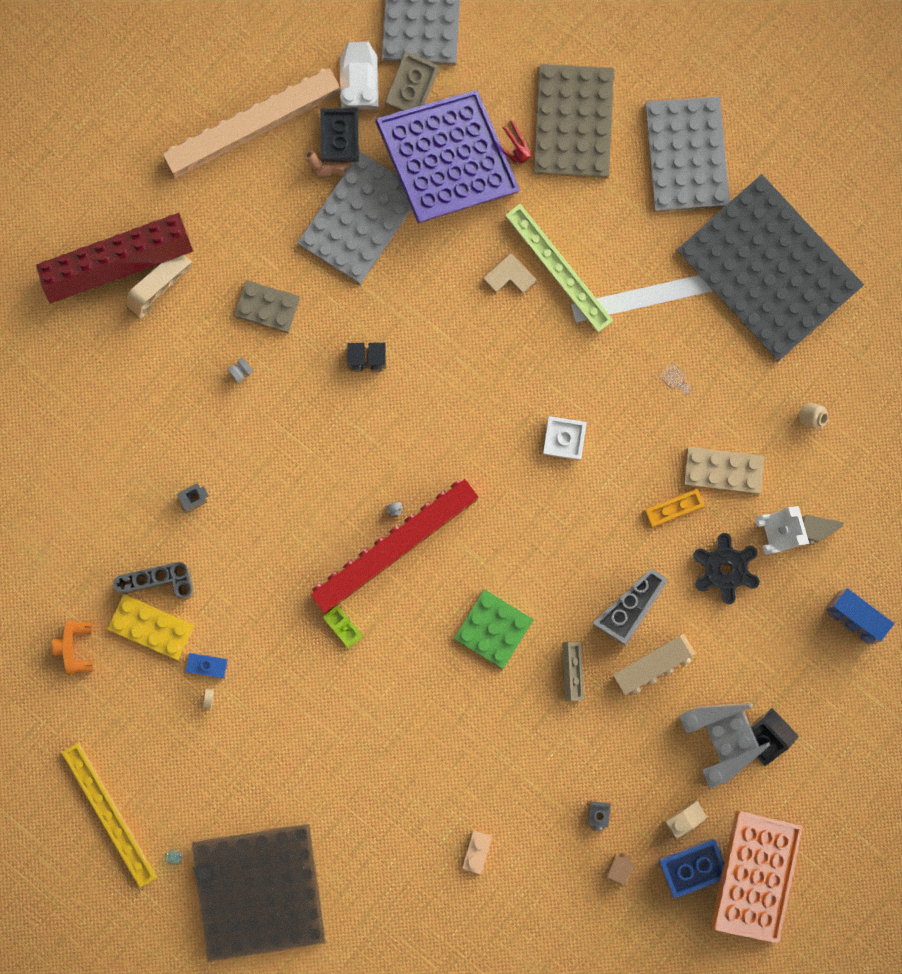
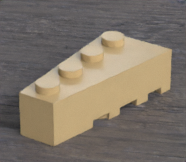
M683 633L657 650L618 671L613 676L625 695L630 693L632 696L641 691L640 686L645 683L649 686L658 681L657 676L662 673L664 676H667L675 671L673 667L676 665L684 666L691 662L690 657L695 652Z

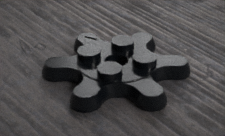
M721 533L717 537L718 547L714 552H707L699 548L693 554L694 560L705 567V574L696 580L695 586L699 591H706L713 586L718 587L721 590L723 603L730 605L736 600L735 590L739 585H745L751 589L759 586L760 580L758 576L751 574L747 568L748 563L755 559L758 553L754 546H747L741 551L735 550L731 544V536L728 533ZM726 563L731 566L729 574H724L721 571L722 564Z

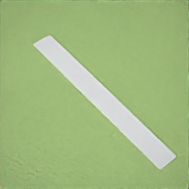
M697 275L597 298V300L610 315L713 290ZM572 304L575 322L587 320L578 307Z

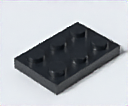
M320 108L321 162H359L358 108Z

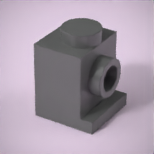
M198 483L177 493L187 513L208 502L206 498L209 495L205 487L200 488ZM193 495H198L197 501H192Z
M590 801L588 825H592L593 830L604 831V827H608L611 804ZM599 812L603 814L601 820L596 818V814Z

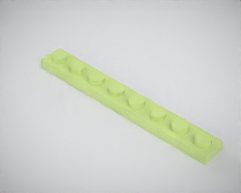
M519 204L507 213L505 217L594 329L599 333L610 325L613 319L523 206Z

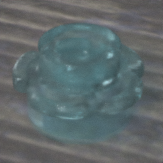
M169 850V853L164 854L166 856L165 862L174 865H180L181 859L184 857L180 855L181 852L178 850Z

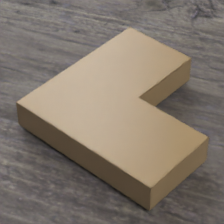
M511 253L483 279L496 293L509 281L522 294L537 282V279Z

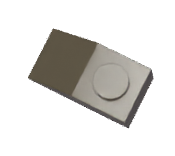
M804 515L802 517L809 542L808 545L820 542L841 528L844 523L811 515Z

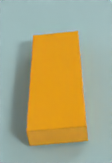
M698 489L645 509L644 512L650 527L653 528L701 509L705 505Z

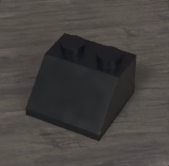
M773 708L764 713L751 725L759 746L770 743L757 756L764 766H767L788 750L799 737Z

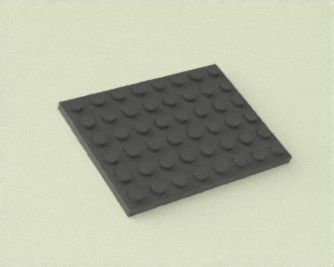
M763 174L756 178L677 249V252L777 361L781 360L864 286L861 280Z

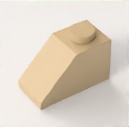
M695 801L664 820L672 836L677 839L699 825L707 816L698 801Z

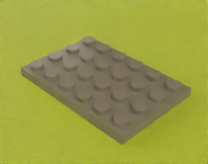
M540 64L534 174L609 178L614 68Z

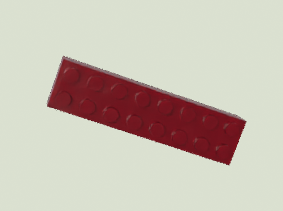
M176 213L138 228H133L127 232L116 234L105 240L97 241L94 244L78 248L75 251L61 254L53 259L45 260L36 264L41 287L49 304L194 251L180 213Z

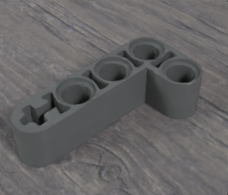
M182 562L120 575L113 582L115 590L122 594L172 583L174 592L179 598L188 600L194 594L189 567ZM178 567H184L185 573L181 577L176 576V569ZM160 571H165V579L158 581L157 574ZM145 575L147 582L144 585H139L138 578ZM122 580H124L127 583L133 582L135 587H133L132 584L125 585V589H123L122 587H119V585H121ZM187 585L189 587L188 594L181 595L180 588Z

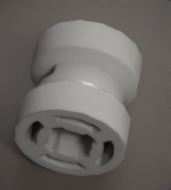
M243 357L238 360L236 365H231L227 368L238 383L243 381L246 375H251L254 372Z

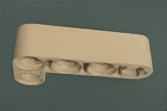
M183 255L161 263L131 289L127 296L126 306L139 318L144 317L150 311L152 302L191 268L193 262Z

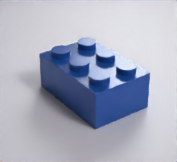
M848 588L840 590L826 608L830 612V617L836 621L840 619L845 623L844 627L853 633L857 632L861 635L860 639L867 644L882 642L895 624Z
M715 839L706 840L657 859L673 898L721 881L724 860Z

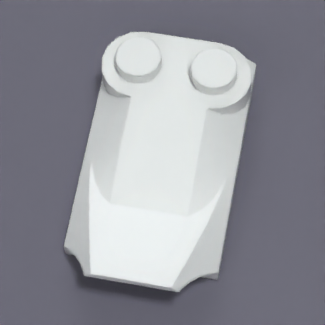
M348 42L340 54L341 108L378 110L377 54L371 48L369 42Z

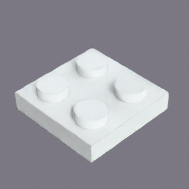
M549 416L543 455L581 460L587 422Z

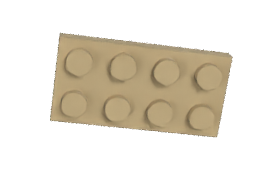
M688 447L684 486L760 495L764 456Z

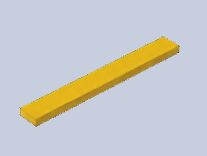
M78 742L61 752L139 888L158 878L80 743Z

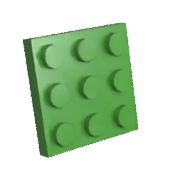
M484 589L454 639L504 669L534 619Z

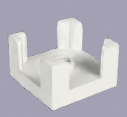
M799 506L788 507L773 514L755 517L757 526H764L769 545H763L765 555L809 544Z

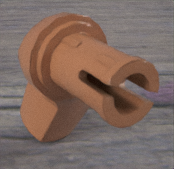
M311 150L307 151L303 157L312 167V173L319 177L332 175L344 177L349 168V164L346 162H321V159Z

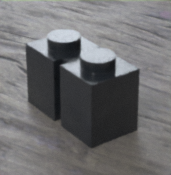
M347 343L348 369H352L353 372H362L365 368H369L373 372H380L382 369H386V343H368V362H365V343Z

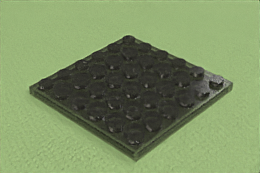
M310 824L192 842L208 962L326 943Z

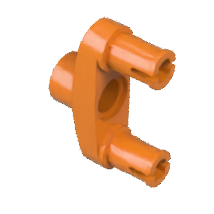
M67 620L63 639H53V656H63L67 675H74L76 672L93 673V667H85L93 666V660L75 661L73 659V636L75 634H93L92 628H85L93 627L92 621L75 622V620Z

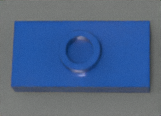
M189 653L186 672L225 679L228 659Z

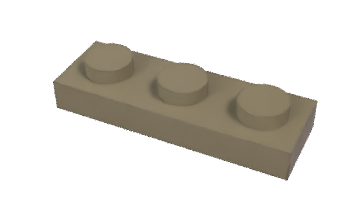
M563 642L565 701H584L581 642Z

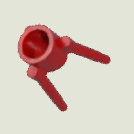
M510 120L521 145L518 144L506 126H503V130L516 148L512 151L514 155L504 148L502 149L504 154L514 164L518 162L521 165L532 155L514 121Z

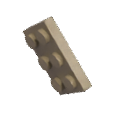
M405 51L384 104L400 111L425 105L440 66Z
M246 280L234 316L289 333L301 298L297 295Z

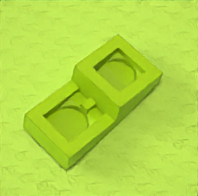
M338 605L323 616L348 649L363 638L360 631Z

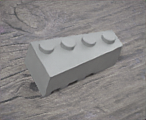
M650 569L633 587L593 622V626L626 647L668 583V579Z

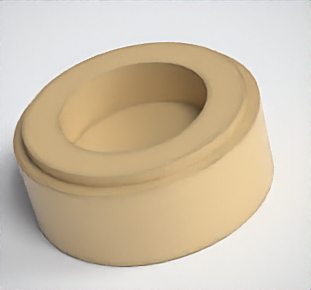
M206 689L203 708H212L214 690Z

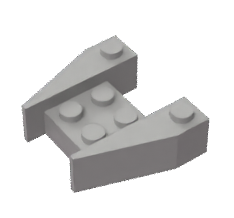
M752 703L699 706L679 715L686 734L706 726L721 762L702 770L710 789L728 782L770 745L769 742L758 745L744 710L753 706Z

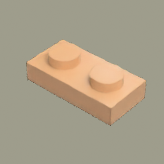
M473 830L462 869L478 874L482 873L492 839L491 835Z

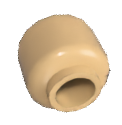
M809 402L799 411L801 424L816 430L825 426L829 419L826 408Z

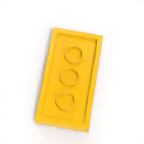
M123 594L108 630L179 661L195 625Z

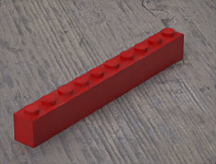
M458 479L451 485L452 489L448 492L442 491L435 497L436 501L432 504L428 502L420 508V513L416 516L414 513L404 520L406 522L401 527L399 525L395 526L389 531L390 535L385 539L384 537L379 538L374 542L375 546L372 549L366 548L359 553L360 558L356 561H348L343 565L344 569L341 572L337 573L335 571L327 578L329 581L325 584L319 583L312 589L313 593L310 595L325 614L476 502L479 496L467 480L461 481Z

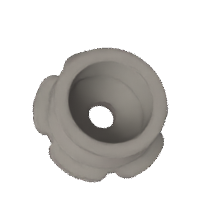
M400 502L386 506L387 512L385 513L395 516L401 514V510L404 507L401 506Z

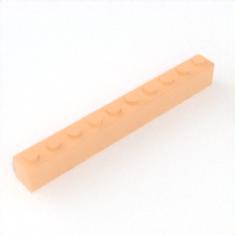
M330 68L326 70L321 69L315 73V76L304 78L293 87H286L282 90V93L276 96L271 95L260 104H253L249 107V110L243 113L238 112L227 121L218 122L216 127L210 130L205 129L194 138L185 139L182 142L183 144L177 147L172 146L163 153L164 158L174 177L178 178L341 93L340 86Z

